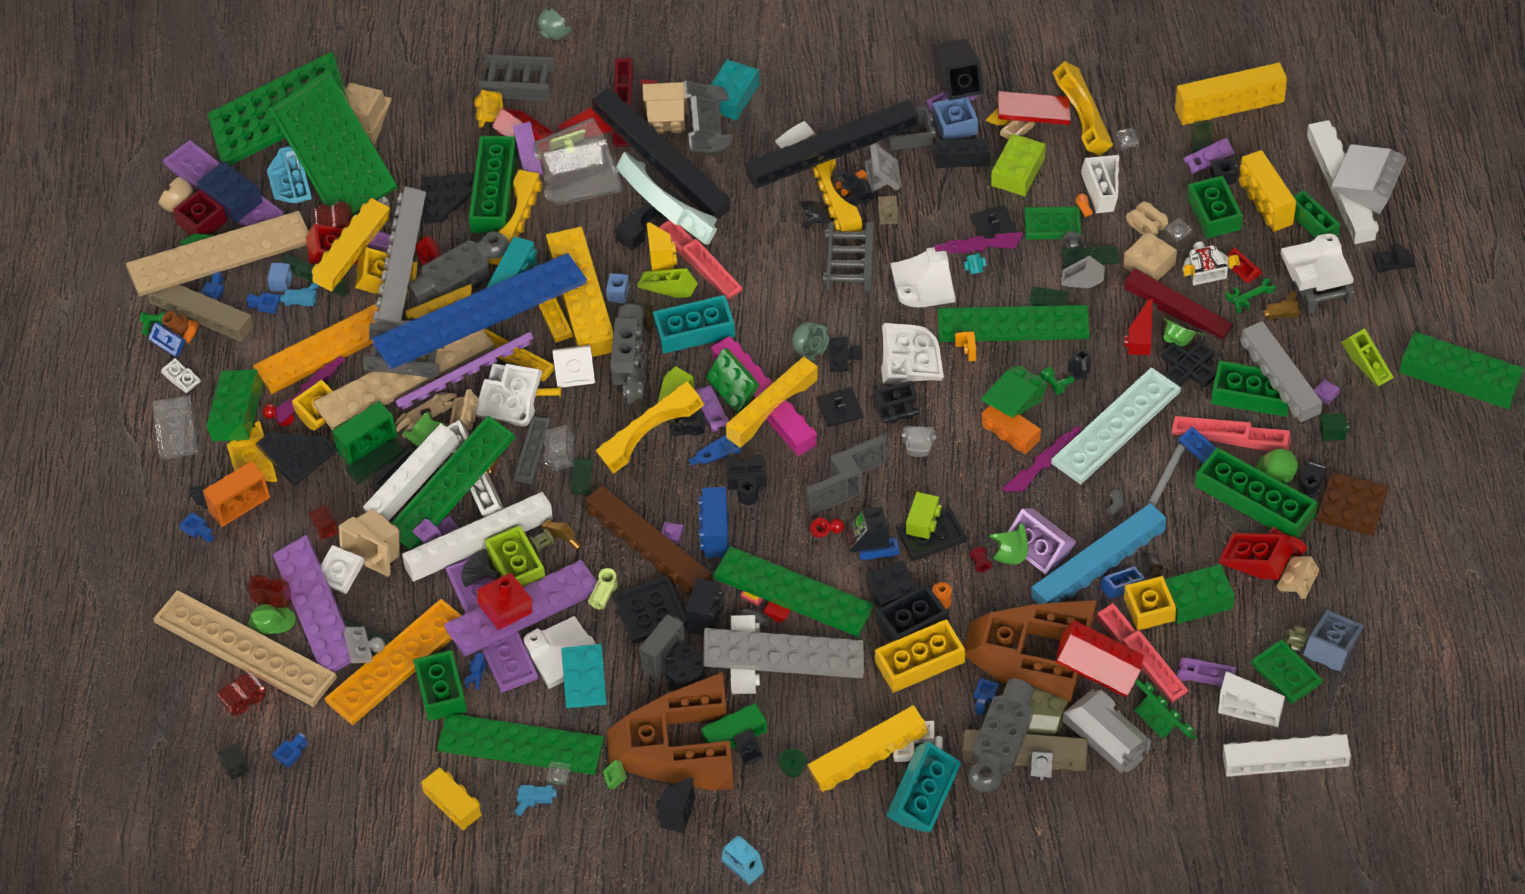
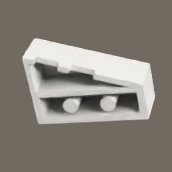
M1119 155L1091 157L1084 160L1081 175L1096 213L1114 212L1118 199Z
M1226 671L1220 692L1218 713L1278 727L1285 696Z

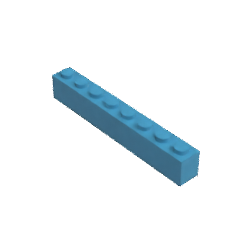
M1151 503L1033 585L1031 598L1037 604L1061 603L1067 598H1072L1077 591L1089 586L1091 581L1097 577H1102L1112 566H1117L1126 556H1131L1136 549L1147 545L1153 537L1161 535L1166 528V517Z

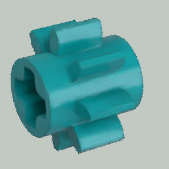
M980 253L966 256L967 261L963 262L965 271L969 270L970 274L984 272L983 267L987 266L985 257L981 258Z

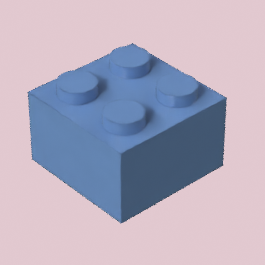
M968 97L955 100L946 99L933 103V119L942 140L961 139L978 134V119Z

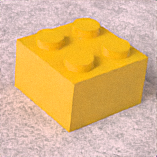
M1163 576L1125 586L1124 601L1137 631L1175 621L1176 606Z

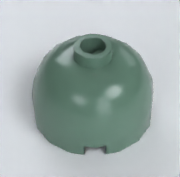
M548 6L543 10L538 19V26L541 29L539 33L545 39L551 38L557 41L564 39L572 31L570 25L566 27L564 25L566 21L553 9L550 10Z
M816 322L801 324L794 332L792 339L796 353L806 357L808 360H816L814 357L819 353L822 355L828 347L829 336L826 333L828 329Z

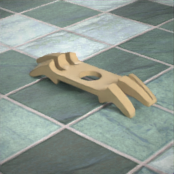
M449 392L436 393L429 401L408 413H403L394 423L396 433L407 425L408 427L405 431L411 432L414 425L422 417L420 412L423 409H430L432 418L440 413L444 414L448 409L453 408L454 401L449 400L457 397V394Z

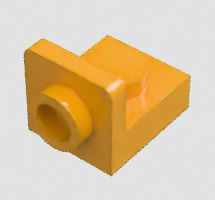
M974 332L955 333V346L964 347V354H968V360L976 361Z

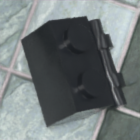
M912 381L878 389L872 396L877 413H888V415L881 417L883 424L889 422L890 424L896 423L897 420L904 418L911 419L919 414L918 407L911 409L910 406L918 398ZM899 408L904 409V411L895 413L894 411L895 409Z

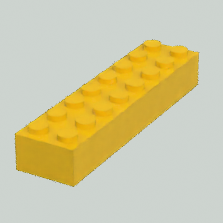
M582 226L546 234L551 260L568 253L587 279V284L562 294L576 347L590 345L592 357L612 353L614 333Z

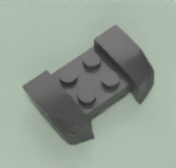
M683 81L685 99L691 100L694 132L688 133L690 151L713 154L729 149L733 135H722L719 102L729 100L724 88Z

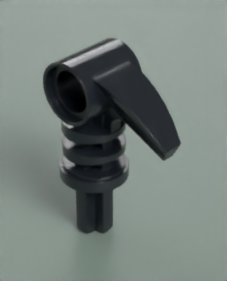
M840 170L837 172L836 179L841 182L842 187L853 193L851 196L844 198L846 202L855 206L861 203H869L874 199L875 194L866 179H860L854 173H846Z

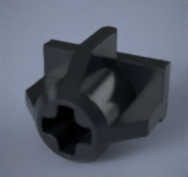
M1079 350L1068 360V372L1074 373L1075 380L1087 379V374L1091 370V354L1088 351Z

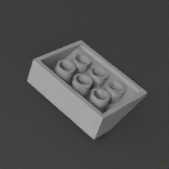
M1350 144L1330 189L1380 214L1391 196L1407 157L1392 149Z

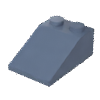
M1327 610L1310 635L1303 656L1308 657L1314 662L1322 663L1332 670L1341 671L1364 625Z

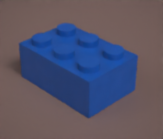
M726 487L702 488V496H699L701 551H705V558H723L729 548Z

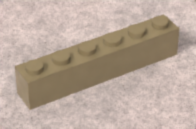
M175 285L147 294L151 304L167 311H173L177 315L185 314L188 320H195L200 325L240 342L245 339L254 327L252 317L248 312L240 311L232 305L221 303L215 298H209L201 292L190 290L184 285Z
M965 730L963 761L975 763L973 760V748L980 731ZM1027 734L1015 766L1031 767L1032 750L1053 752V770L1070 769L1072 771H1086L1088 739Z

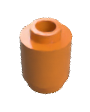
M944 582L935 584L932 592L944 608L947 609L952 603L951 586Z

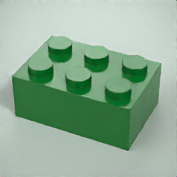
M1223 175L1188 184L1187 199L1206 239L1241 230L1243 215Z
M380 401L370 405L366 410L353 416L349 421L339 425L332 431L336 448L338 449L337 452L350 467L397 438L393 415Z
M1221 564L1164 579L1176 606L1175 621L1177 624L1233 609L1235 595Z
M452 650L413 659L428 721L444 718L447 714L467 712Z

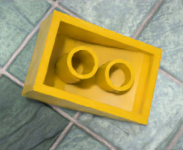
M365 247L358 259L355 288L370 293H378L381 283L384 284V281H381L383 271L387 269L384 268V263L389 255L385 252ZM412 261L409 282L416 279L417 262Z

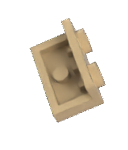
M471 389L466 390L465 397L454 398L449 425L460 420L467 430H472L478 398Z
M1291 556L1278 582L1277 587L1279 591L1297 592L1301 599H1306L1319 572V568L1313 558L1309 556Z

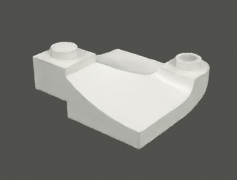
M1333 234L1319 235L1312 242L1281 249V256L1292 280L1296 281L1300 291L1314 287L1317 291L1353 283L1354 278L1343 257L1339 239Z
M935 247L927 248V251L920 255L890 263L896 294L901 303L909 307H927L955 302L946 251L936 252Z
M883 324V363L881 366L883 384L897 385L908 381L924 380L941 381L944 378L937 338L928 329L916 325Z
M492 364L489 378L484 379L475 415L486 418L489 415L494 420L508 422L517 426L529 425L535 412L534 399L542 371L506 364V366Z
M575 616L546 630H539L538 628L528 633L524 638L526 651L548 689L564 682L562 647L596 644L593 638L585 632Z

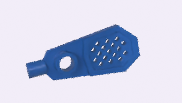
M724 435L698 451L696 456L688 461L691 466L699 462L706 464L720 458H726L731 453H734V455L738 454L743 446L741 448Z

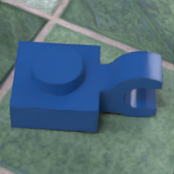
M222 271L214 273L211 282H205L201 291L203 295L215 298L218 301L220 300L224 291V287L221 285L224 277H221Z
M262 292L260 297L248 294L246 302H248L247 307L251 309L257 308L260 312L276 314L280 303V295Z
M191 513L179 525L180 530L193 538H196L199 534L208 543L215 538L211 535L212 530L206 527V520L194 513Z
M476 653L475 659L470 662V672L472 674L465 678L466 688H469V684L475 682L476 690H479L481 686L480 681H482L486 666L485 657L482 653Z
M980 678L974 692V699H978L975 705V714L983 716L987 702L991 703L993 697L997 695L999 683Z
M299 733L291 743L285 740L272 753L273 757L289 768L302 755L301 749L307 746L306 737Z

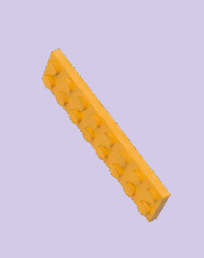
M376 304L254 364L253 368L258 370L262 382L270 394H273L322 369L324 365L331 363L338 356L345 358L372 344V341L369 340L370 323H376L373 321L375 310L378 311L379 308H375Z
M440 599L387 644L381 652L373 656L371 663H365L325 698V702L353 726L416 671L413 659L436 654L452 640L445 630V624L462 615Z

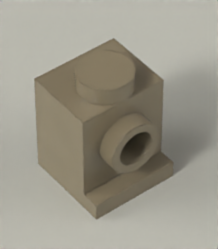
M896 196L878 197L880 225L898 224Z

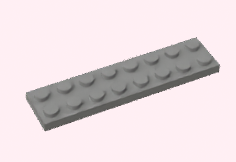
M705 628L703 666L863 678V640Z

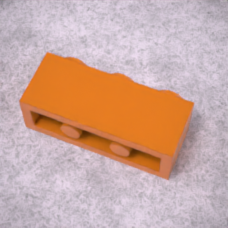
M991 405L982 412L981 425L986 430L995 433L1001 440L1007 441L1016 450L1027 454L1040 441L1041 429L1021 415L1011 418Z

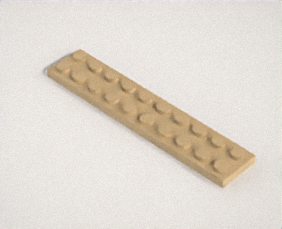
M296 211L127 262L126 268L138 295L143 296L306 246V237L309 231L300 212Z
M480 330L446 345L444 349H437L435 363L439 364V377L494 350L495 344L483 330ZM429 353L417 358L416 361L427 362ZM375 371L313 401L329 427L335 430L339 425H343L353 416L366 410L370 405L380 401L385 406L438 378Z
M178 590L153 618L156 624L312 707L317 704L337 678L336 673Z

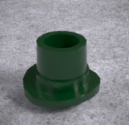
M786 749L779 756V767L787 776L792 778L798 777L807 765L806 755L798 749Z

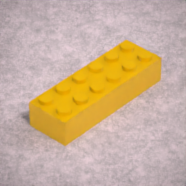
M1279 62L1178 85L1175 111L1181 124L1186 125L1279 104L1285 100L1287 77Z

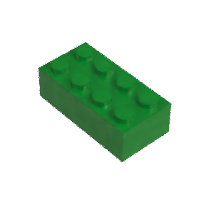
M1219 361L1212 390L1211 404L1287 417L1288 404L1282 401L1279 392L1271 386L1269 378L1262 374L1260 367Z
M257 369L221 371L207 422V429L212 441L249 440L263 388V383Z

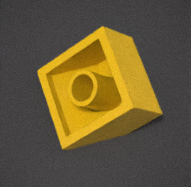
M647 223L652 271L674 269V265H677L676 254H673L676 253L675 242H671V235L652 223Z

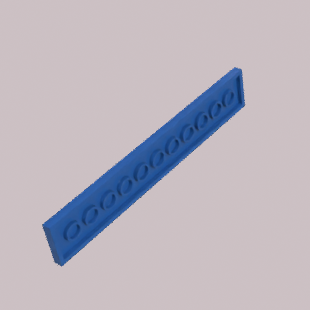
M566 253L373 337L372 343L390 370L585 285L587 284V279L571 256Z

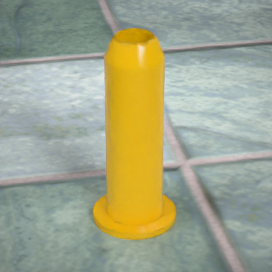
M561 386L559 388L537 389L536 396H562Z

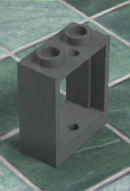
M927 107L915 108L918 113L919 123H924L925 132L889 137L890 151L933 145V138L936 137L935 127H931L933 118L931 113L928 114Z
M667 614L639 648L642 670L657 679L665 671L664 660L672 651L686 646L684 623L679 618H673Z

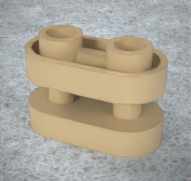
M1144 201L1136 207V210L1133 209L1126 215L1130 226L1142 235L1148 231L1156 236L1158 231H1162L1168 226L1167 216L1155 209L1152 204Z

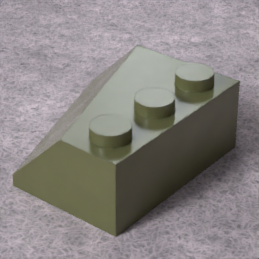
M1034 688L1035 691L1029 704L1033 709L1032 721L1027 734L1057 736L1064 723L1063 713L1068 709L1069 701Z

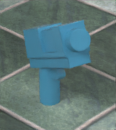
M313 282L308 288L285 290V294L281 295L280 300L284 302L285 306H290V304L313 306L316 303V289L319 285Z
M521 785L517 789V803L520 804L514 812L516 815L522 816L527 806L533 807L535 803H552L553 797H557V789H553L552 785H546V787Z

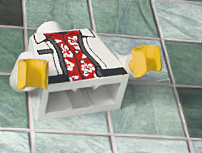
M1197 242L1193 245L1194 250H1191L1189 257L1185 259L1182 272L1184 277L1191 275L1192 285L1226 279L1228 267L1231 269L1234 265H1240L1239 256L1232 255L1228 257L1221 251H1218L1215 246L1205 247L1203 242Z

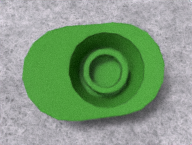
M1164 319L1167 324L1163 339L1170 344L1174 342L1178 346H1184L1198 333Z
M262 604L251 612L248 626L262 635L283 633L294 626L296 618L294 613L286 607H273L269 604Z

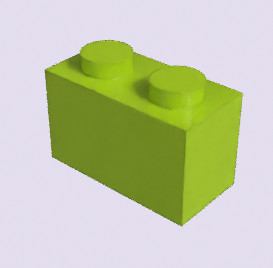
M916 492L906 521V534L929 539L931 532H935L937 525L935 519L936 516L940 517L942 505H939L938 496Z

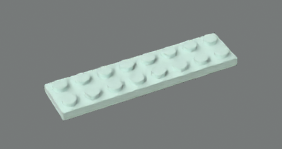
M1151 367L1053 457L1051 464L1081 485L1180 393L1181 387Z

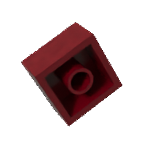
M201 189L173 209L176 224L190 235L195 233L211 235L227 222L224 207Z

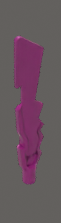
M1022 233L995 234V238L985 239L983 236L972 237L963 241L956 239L947 241L944 244H936L935 251L964 254L966 252L972 253L974 250L983 252L986 247L1015 249L1022 237Z
M338 356L334 361L316 371L314 376L310 377L309 382L301 385V392L276 408L278 423L285 421L295 411L292 400L320 380L330 379L344 362L342 356Z
M1076 426L1070 432L1065 433L1054 441L1053 446L1047 448L1034 459L1035 463L1027 471L1023 469L1003 487V491H1025L1041 468H1050L1052 458L1081 432V429Z

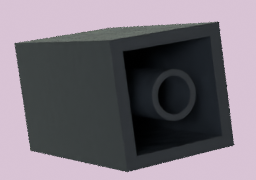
M966 38L931 45L935 78L948 100L984 94L981 62Z

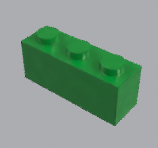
M1304 190L1293 196L1296 200L1294 219L1314 238L1323 234H1333L1338 238L1340 223Z
M754 703L750 706H744L733 714L725 715L714 723L705 725V727L701 728L702 739L704 743L730 741V749L737 747L734 736L752 729L755 737H758L767 732V721Z

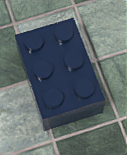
M223 161L196 182L198 190L201 189L224 207L226 216L236 223L263 202L260 188Z

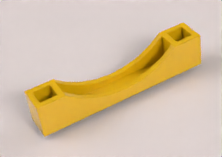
M1064 61L1052 73L1058 86L1070 99L1079 115L1082 124L1081 138L1086 150L1101 156L1113 146V143L1079 68Z
M835 159L814 166L812 168L814 178L819 180L818 187L824 193L823 200L825 205H829L828 212L830 218L834 217L835 219L833 221L835 230L862 232V219L857 207L842 199L831 183L832 172L836 167Z
M518 170L513 181L514 194L517 198L516 210L511 220L498 231V233L508 238L509 243H511L513 237L519 238L520 232L524 231L525 221L529 219L531 207L536 203V195L542 189L539 173ZM503 256L497 259H489V263L499 265Z
M803 356L726 424V438L741 448L755 435L758 428L776 407L792 395L806 391L817 381L818 366Z
M685 382L683 385L678 386L670 395L662 398L654 407L649 408L638 419L633 420L626 428L618 431L610 440L602 443L596 449V452L614 474L629 462L637 443L652 428L670 419L690 417L702 408L704 403L692 386Z

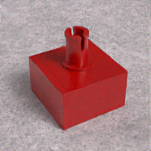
M512 573L477 589V604L498 631L532 614V598Z

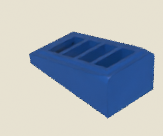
M1133 566L1104 576L1100 588L1111 600L1124 594L1126 585L1145 581L1146 579Z

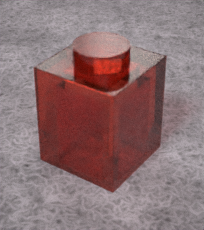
M326 505L309 513L311 524L320 541L338 533L336 522Z

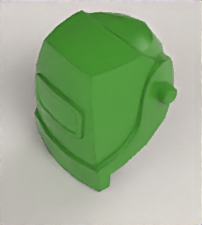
M1276 449L1268 452L1266 455H1262L1258 459L1255 468L1287 484L1297 473L1298 462L1291 451Z

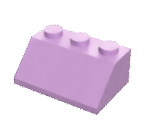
M1033 508L1021 509L1008 531L1018 530L1019 524L1024 525L1028 541L1026 560L1046 575L1067 558L1076 543L1074 539Z

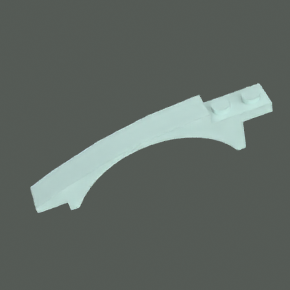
M623 152L616 168L636 191L675 225H681L704 244H710L717 230L714 227L717 219L680 202L666 193L650 179L645 170L646 164L643 161H637L627 152Z

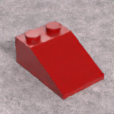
M319 224L312 225L306 237L311 266H315L322 261L324 253L326 251L329 252L333 242L341 237L343 228Z
M1232 533L1218 561L1222 565L1260 579L1279 580L1293 551L1285 535Z

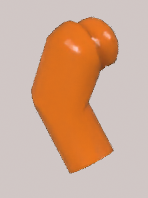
M1079 194L1075 202L1084 217L1087 218L1093 212L1089 207L1088 197L1085 194Z
M188 320V327L183 335L187 344H190L199 328V324L195 320Z

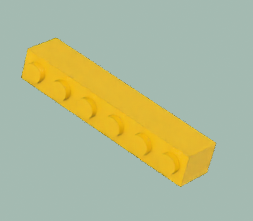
M372 198L367 204L364 203L360 213L352 218L349 227L343 229L341 237L333 242L329 252L326 251L324 253L322 261L313 267V282L332 292L362 254L365 247L370 244L388 221L390 207Z
M913 705L809 763L810 775L821 792L831 790L843 780L852 778L857 772L870 768L873 763L879 760L886 759L893 751L902 750L910 742L923 738L928 733L926 723Z

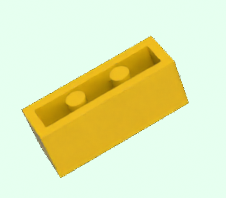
M439 767L421 782L423 793L462 831L481 816V804L475 797L471 798L465 787L461 784L458 785L448 771L444 772Z

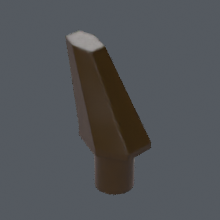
M646 304L644 307V326L647 331L652 332V306Z
M1144 553L1143 556L1149 570L1153 573V578L1160 577V570L1163 569V566L1150 553Z

